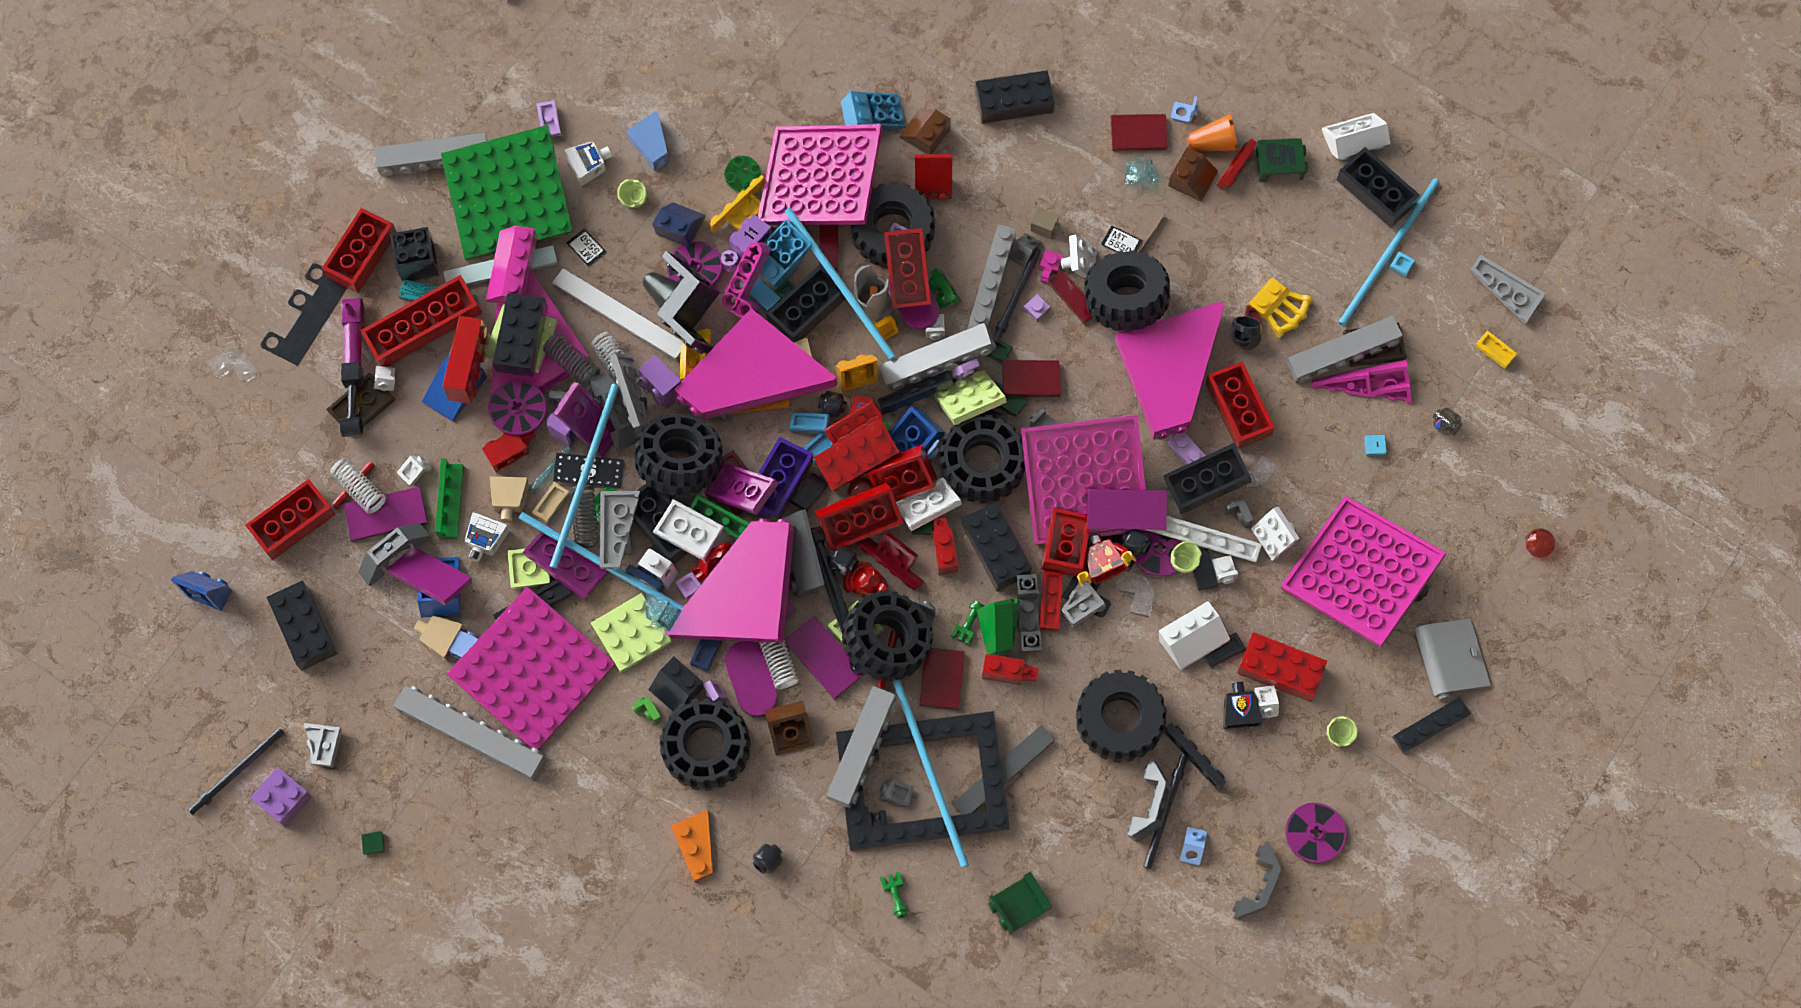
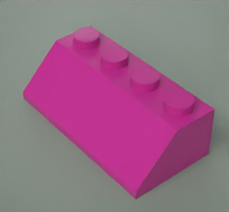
M514 226L500 231L486 302L505 304L507 293L526 295L538 238L534 228Z

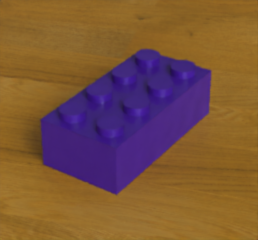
M781 437L778 438L758 474L775 479L779 484L757 516L768 519L770 522H777L778 519H781L792 497L797 492L813 464V453Z

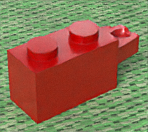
M534 431L519 436L503 433L497 440L487 442L482 450L497 473L528 455L527 446L530 445V441L536 438Z
M946 517L934 519L932 539L938 575L958 572V562L952 529H949Z
M985 654L982 679L1021 685V681H1037L1039 668L1024 664L1025 660Z

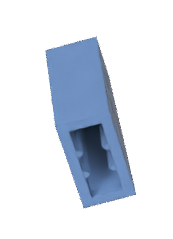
M655 111L626 131L630 143L654 171L664 167L669 161L659 115Z

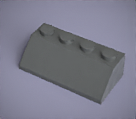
M801 510L781 518L788 520L795 527L790 587L792 593L795 592L796 597L819 593L825 585L806 510Z

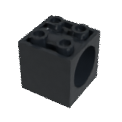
M428 227L390 234L395 268L402 282L403 279L415 281L440 276L435 243Z

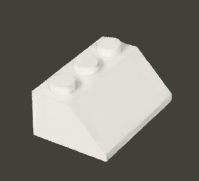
M1374 113L1322 128L1331 154L1340 160L1348 159L1351 155L1359 153L1364 147L1368 150L1382 149L1385 145L1390 144L1388 124Z
M1208 601L1159 630L1160 643L1180 670H1183L1230 641L1220 616Z

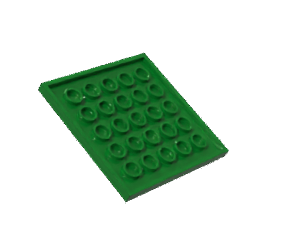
M548 125L441 153L465 260L496 253L500 231L514 226L534 228L538 237L537 242L574 232Z

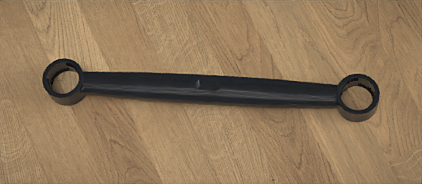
M820 526L810 529L824 584L843 635L842 627L849 614L848 608L843 599L836 574L830 567L829 556L824 546L825 534ZM849 657V665L854 674L862 673L861 669L852 664Z

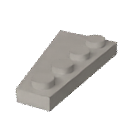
M1482 255L1478 257L1469 271L1524 324L1527 323L1546 294Z
M614 353L610 355V365L615 372L616 383L621 390L622 401L629 414L628 420L633 428H643L648 421L644 403L639 399L642 392L641 387L636 384L635 380L638 377L637 369H633L632 362L635 361L634 354Z
M601 491L600 569H621L640 491Z

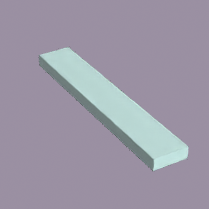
M553 245L535 249L531 271L558 265ZM494 260L443 271L445 282L459 275L462 276L467 286L490 281Z

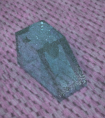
M649 594L645 596L646 618L652 622L651 626L659 631L662 629L670 631L682 611L669 601Z

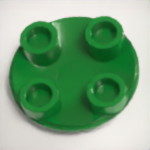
M744 155L732 158L724 170L726 183L737 192L745 191L755 178L761 176V167L751 157Z

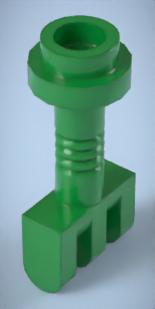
M975 600L973 603H970L969 608H971L966 622L963 627L958 624L955 626L951 634L952 638H955L959 632L961 634L958 641L962 642L964 636H967L965 644H970L974 636V632L970 631V628L978 615L977 609L984 607L983 604Z
M895 873L897 881L893 880L892 874L888 875L890 883L887 884L884 876L880 877L884 892L890 890L896 907L892 910L893 914L897 918L906 917L909 908L907 905H903L898 887L903 886L900 873Z

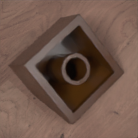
M920 109L902 132L900 138L922 152L932 154L951 129V118L936 109Z
M1186 147L1170 176L1168 186L1202 202L1218 170L1203 154Z
M803 701L764 710L775 755L814 746Z

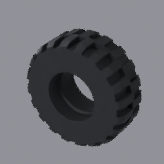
M891 182L889 185L883 183L875 189L872 188L866 224H851V234L856 249L860 250V254L865 259L869 258L872 264H881L882 267L888 268L885 237L875 227L877 221L886 215L896 214L903 216L911 224L909 230L922 228L925 251H928L931 247V241L934 239L935 234L933 208L929 206V200L925 196H921L919 190H913L906 184L897 185V183Z
M1129 250V252L1118 251L1112 255L1108 254L1102 260L1099 259L1094 264V267L1090 268L1085 278L1084 289L1087 310L1094 320L1101 322V325L1106 328L1110 327L1115 331L1125 330L1126 332H1132V330L1136 329L1142 330L1148 325H1153L1157 319H1160L1169 307V275L1166 272V268L1157 259L1148 256L1146 253ZM1122 287H1135L1141 290L1132 295L1114 293L1115 290Z
M681 413L662 415L660 418L651 420L650 424L647 423L638 434L635 444V468L643 481L645 480L649 487L655 488L660 493H668L672 496L696 494L702 491L703 488L709 487L718 477L723 452L721 439L715 433L714 428L711 425H707L700 418L697 419L688 414L681 415ZM672 450H680L692 456L685 459H676L665 453Z
M986 414V417L977 415L961 422L959 425H953L950 428V433L946 434L943 439V444L940 448L942 477L955 490L956 495L967 497V501L974 502V500H979L980 503H987V500L999 501L1001 496H1009L1012 489H1016L1019 486L1020 480L1024 476L1025 461L1022 436L1020 433L1015 432L1016 428L1012 424L1007 425L1005 420L1000 417L995 419L992 418L993 415ZM986 445L994 448L1000 454L1001 463L990 472H977L966 464L965 455L975 446Z
M877 591L875 595L874 593L866 595L856 603L843 624L842 643L846 646L844 648L846 655L850 656L852 664L861 669L860 671L863 674H868L876 680L883 679V681L892 682L893 679L903 680L906 676H911L926 660L932 649L933 634L931 631L933 629L931 623L927 620L928 616L925 611H922L919 608L920 605L911 601L908 596L899 595L897 592L890 591L886 593L885 591ZM884 624L893 628L900 636L902 647L890 648L883 645L876 638L873 625Z
M1114 670V673H1102L1101 677L1090 681V684L1082 691L1078 701L1076 727L1081 734V740L1084 744H1088L1091 752L1099 753L1100 757L1105 760L1111 758L1114 759V762H1121V760L1130 762L1134 761L1137 757L1142 758L1157 745L1166 725L1167 709L1164 706L1162 694L1157 692L1158 688L1154 683L1150 684L1147 682V677L1143 675L1141 677L1136 676L1134 671L1128 670V673H1122V670ZM1114 700H1125L1133 704L1140 715L1137 727L1129 732H1117L1110 729L1102 718L1105 705Z
M697 698L691 700L692 703L685 705V703L678 706V711H673L668 716V722H664L662 727L663 732L660 735L659 742L660 753L665 766L672 777L679 780V783L684 786H691L694 790L705 788L706 791H710L714 787H725V783L730 780L733 782L738 778L737 774L743 772L746 767L745 763L750 757L751 742L744 719L737 713L735 708L727 706L721 700L716 702L712 701V698H705L704 701H698ZM702 728L715 729L721 733L724 739V748L721 753L708 761L693 759L687 751L689 737L695 731Z

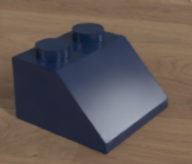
M671 203L659 210L652 226L657 235L689 247L706 215L679 204Z

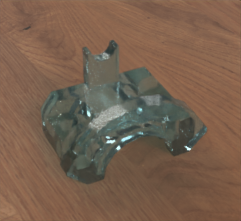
M1143 156L1142 158L1136 157V161L1125 163V184L1132 185L1140 180H1145L1149 183L1157 181L1152 160H1144Z

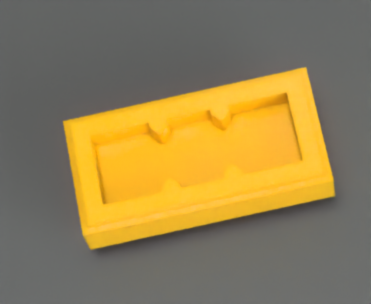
M1488 330L1475 344L1476 348L1504 369L1507 368L1518 354Z

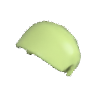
M626 179L619 185L617 190L618 198L622 204L631 208L642 206L648 197L646 186L638 180Z
M1192 542L1180 543L1171 553L1172 566L1181 573H1191L1199 566L1202 555L1201 551Z
M1336 717L1327 727L1328 738L1336 746H1348L1357 738L1358 728L1355 722L1348 717Z

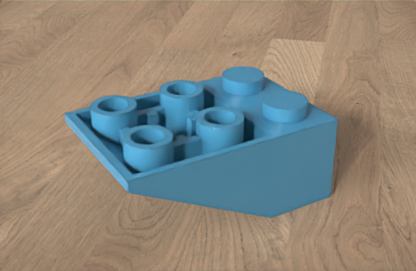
M850 91L841 101L846 125L881 124L882 132L906 127L898 94Z
M787 219L764 242L768 245L770 253L760 273L772 285L778 288L792 277L811 248L812 243Z

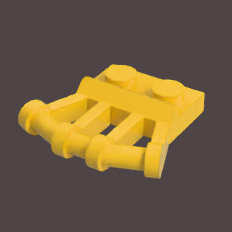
M1272 277L1249 302L1248 306L1253 307L1269 323L1275 335L1281 338L1284 336V333L1292 329L1296 330L1299 322L1306 319L1309 305L1313 302V298L1308 295L1291 292L1288 287L1286 288ZM1286 299L1301 302V308L1298 309ZM1282 305L1293 313L1295 317L1293 319L1288 317L1278 308ZM1274 314L1286 325L1279 327L1272 315Z

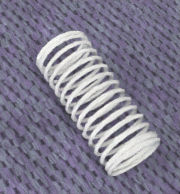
M604 332L592 340L591 346L597 352L599 359L603 362L611 378L615 381L617 380L616 375H613L615 372H611L612 368H609L611 365H607L611 362L609 359L610 355L620 351L622 354L625 353L621 350V346L615 340L612 332ZM610 335L598 342L597 345H594L601 337Z
M348 458L339 460L331 468L330 476L352 496L355 502L367 514L374 513L382 507L386 496L381 494V491H378V488H375L376 486ZM344 461H348L338 469L335 475H333L334 471L341 463H343ZM380 497H382L381 500L374 507L369 509L371 505H373Z
M759 642L772 680L774 681L775 689H785L795 685L799 679L795 676L797 674L794 672L795 668H792L794 666L791 664L792 660H789L791 656H788L789 652H786L788 648H785L787 644L780 643L768 647L774 643ZM778 646H783V647H781V648H779V649H777V650L769 651V650H771V649H773V648H776V647H778ZM786 649L785 651H783V652H781V653H778V654H775V655H771V654H773V653H775V652H777V651ZM782 654H786V655H784V656H782V657H780V658L772 659V658H774V657H776V656H779V655H782ZM788 658V659H786V660H784V661H781V662H778V663H774V662H776V661H778V660H780V659ZM785 662H789V663H787V664H785V665H783V666L775 667V666H777V665H779V664H782V663H785ZM787 666H791V667H789V668H787V669H784V670H781V671H777V670H779V669H781V668H784V667H787ZM792 670L786 674L779 675L785 671ZM790 674H794V675H792V676H790V677H787V678H784V679H780V678H782V677H784V676H787V675H790Z

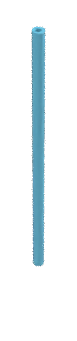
M1437 179L1432 180L1339 321L1341 326L1347 324L1440 182Z
M791 208L786 209V215L793 225L812 243L811 250L889 360L894 359L896 355L796 214Z
M616 384L611 385L550 564L552 568H558L619 386Z
M524 512L520 514V520L554 540H559L560 533ZM567 538L566 547L600 566L599 556ZM606 569L680 613L683 609V605L621 569Z
M895 680L893 682L959 863L961 868L966 867L969 863L901 680Z

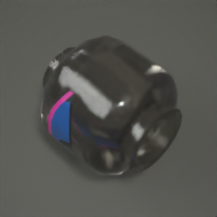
M1451 408L1439 409L1433 415L1434 428L1445 436L1455 435L1462 427L1461 416Z

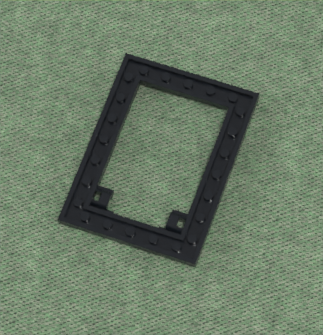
M994 711L916 721L923 742L977 735L987 811L951 816L958 837L1010 830ZM908 722L889 725L887 730H883L880 736L882 738L880 747L915 743ZM854 730L836 732L839 763ZM875 748L872 755L875 756L874 762L880 761L879 751ZM861 785L857 791L859 797L856 804H852L851 808L845 807L850 851L950 838L943 817L887 824L886 810L872 813L868 811V807H865L863 786ZM881 821V825L873 826V822Z

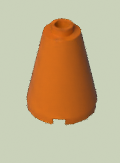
M1232 114L1191 132L1190 137L1187 138L1189 148H1193L1195 151L1239 150Z

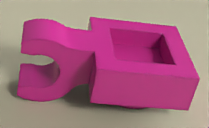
M1045 249L1039 269L1043 270L1041 282L1048 284L1051 273H1058L1061 259L1063 258L1062 254Z

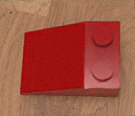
M915 154V189L921 192L922 197L925 196L928 200L938 199L940 201L952 199V154Z
M923 445L905 450L867 471L873 487L887 483L892 489L896 501L933 489L937 481V475Z
M1053 508L1043 552L1042 570L1063 572V574L1075 577L1082 572L1089 528H1087L1088 515Z

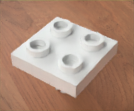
M1075 234L1069 236L1071 257L1062 258L1061 266L1065 270L1072 268L1074 273L1085 279L1090 268L1094 267L1096 263L1097 251L1094 245Z
M1279 507L1273 508L1251 528L1271 560L1277 559L1300 539L1294 531V525L1288 522Z

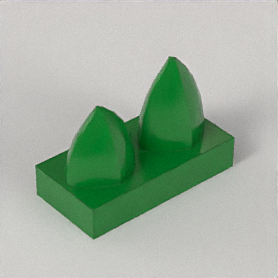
M938 268L932 270L931 274L933 276L928 281L930 290L938 291L942 289L935 298L939 308L946 307L951 303L954 305L960 303V297L943 271Z

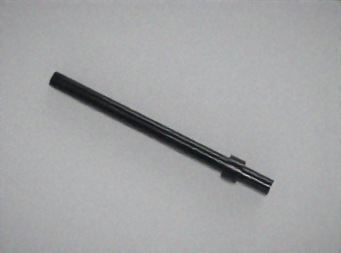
M1038 248L1033 250L1001 321L997 323L996 332L993 337L996 345L999 344L1003 333H1006L1009 327L1008 322L1041 253V250Z
M280 727L275 730L208 792H203L199 796V800L188 811L194 815L204 805L207 806L213 801L212 798L284 734L283 730Z
M1180 754L1177 766L1173 768L1170 784L1172 792L1162 827L1154 832L1143 865L1146 869H1151L1179 782L1183 780L1185 774L1183 770L1188 758L1186 755Z

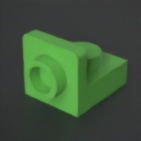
M649 697L638 699L634 703L635 705L632 706L635 714L643 711L649 722L653 720L657 725L663 721Z

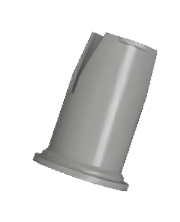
M871 265L860 267L854 275L855 293L853 296L874 324L876 321L883 320V317H888L893 312L892 298L889 293V279L884 282L883 279L877 277V273ZM870 286H877L879 293L873 294L868 300L867 305L859 300L861 294L870 290ZM852 308L854 316L862 322V320L859 318L855 310Z

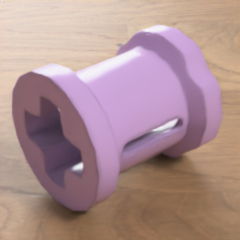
M732 250L723 252L721 261L724 271L727 273L735 272L738 267L737 254Z

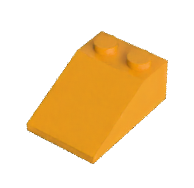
M863 354L854 360H843L835 365V373L841 391L845 392L878 382L877 358L872 354L867 356Z

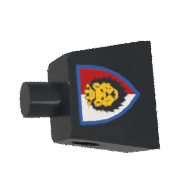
M1244 682L1232 683L1233 693H1227L1224 698L1223 729L1261 726L1263 718L1255 692H1245Z

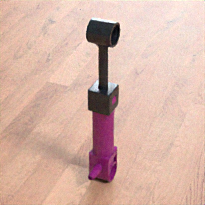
M362 298L343 299L341 302V324L344 327L343 363H341L340 380L343 386L348 388V416L340 419V432L342 437L362 436V418L356 417V387L364 386V369L361 366L362 333L360 331L364 329V302Z

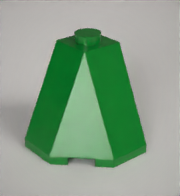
M1019 600L997 601L977 609L987 654L1005 656L1007 655L1006 651L1013 649L1020 608Z

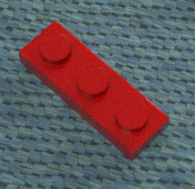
M1250 139L1244 143L1216 184L1220 189L1227 186L1231 187L1236 181V174L1245 168L1246 164L1244 162L1247 158L1250 159L1256 151L1254 149L1257 145L1255 140Z
M872 399L824 429V432L832 444L835 445L881 419L883 414Z
M1043 571L1039 629L1059 631L1063 572Z

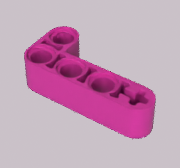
M751 243L748 245L722 297L723 307L740 318L747 313L746 309L748 306L756 313H760L759 305L749 299L748 296L770 253L769 247L765 243ZM749 264H751V266H752V269H751L750 272L748 271V265H749ZM741 280L743 281V288H742V289H741V287H740V281H741ZM732 297L735 298V304H734V305L732 304V301H731V300H732Z

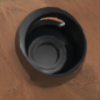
M1247 316L1233 319L1231 326L1235 329L1231 335L1235 345L1243 350H1251L1257 347L1263 338L1261 322Z

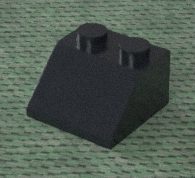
M673 656L659 671L648 690L672 712H676L681 704L685 703V705H688L701 692L704 684L702 680Z

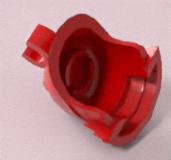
M724 542L711 549L704 561L699 559V565L691 569L699 582L710 575L732 547V543Z
M859 561L854 572L848 573L843 577V587L846 593L852 591L864 598L870 593L875 595L877 591L890 592L885 578L868 561Z

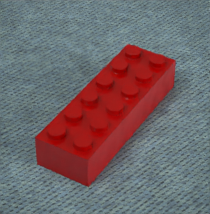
M459 275L360 331L377 362L382 367H387L457 328L459 316L475 318L482 314V311L464 279Z

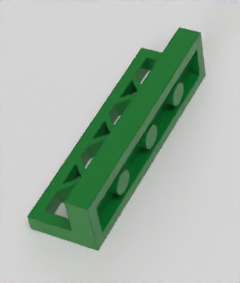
M441 458L435 533L439 539H458L464 465L449 464L447 458Z

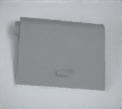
M1471 619L1427 624L1414 629L1434 698L1445 700L1450 698V694L1456 691L1491 686Z

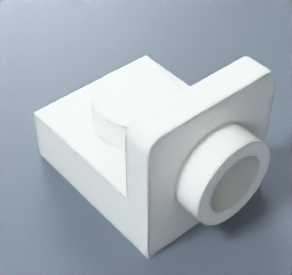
M944 314L939 315L933 327L926 328V339L940 340L945 338Z
M376 366L374 389L393 391L395 368Z
M421 455L410 456L397 473L409 486H413L425 471H430L432 467L428 464L429 462L425 457Z
M1231 555L1212 559L1211 562L1217 583L1230 584L1237 579L1238 570H1235Z
M1274 685L1255 688L1254 692L1262 718L1278 716L1279 702Z

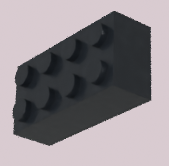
M1048 70L975 81V94L981 124L1049 114L1054 111V98Z
M1366 147L1340 169L1336 179L1390 228L1417 204L1420 197L1418 192Z
M820 264L767 312V320L792 342H796L810 333L846 298L823 265Z
M507 293L492 363L496 372L534 377L548 309L545 298Z
M1234 443L1163 475L1180 514H1184L1251 483L1250 474Z
M644 484L637 490L640 491V496L633 522L659 553L674 565L687 555L688 552L653 533L671 501L664 493H660L655 488Z
M997 501L962 517L961 525L996 591L1017 582V575H1031L1032 567Z
M303 580L266 597L293 659L301 671L338 654L310 590Z

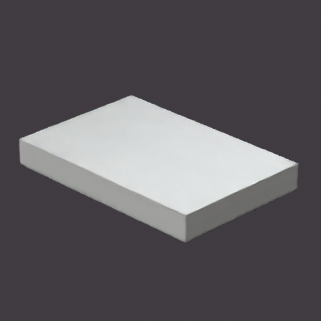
M943 477L936 481L935 488L896 502L902 520L910 531L962 505L960 498Z
M673 499L653 533L704 561L724 530V526Z

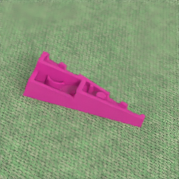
M1407 360L1311 380L1312 389L1323 388L1332 392L1336 390L1346 392V394L1372 398L1382 397L1388 398L1391 401L1402 400L1406 401V403H1412Z

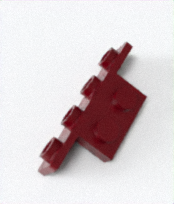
M890 532L884 535L879 545L869 537L855 543L862 551L872 556L877 563L887 568L892 575L902 580L907 587L916 590L924 583L920 577L910 570L919 555Z

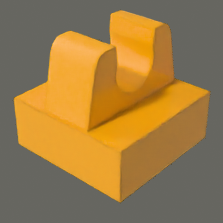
M891 315L885 316L883 320L874 323L884 340L899 333L895 320Z

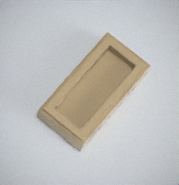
M553 482L532 511V514L549 524L569 497L570 491Z

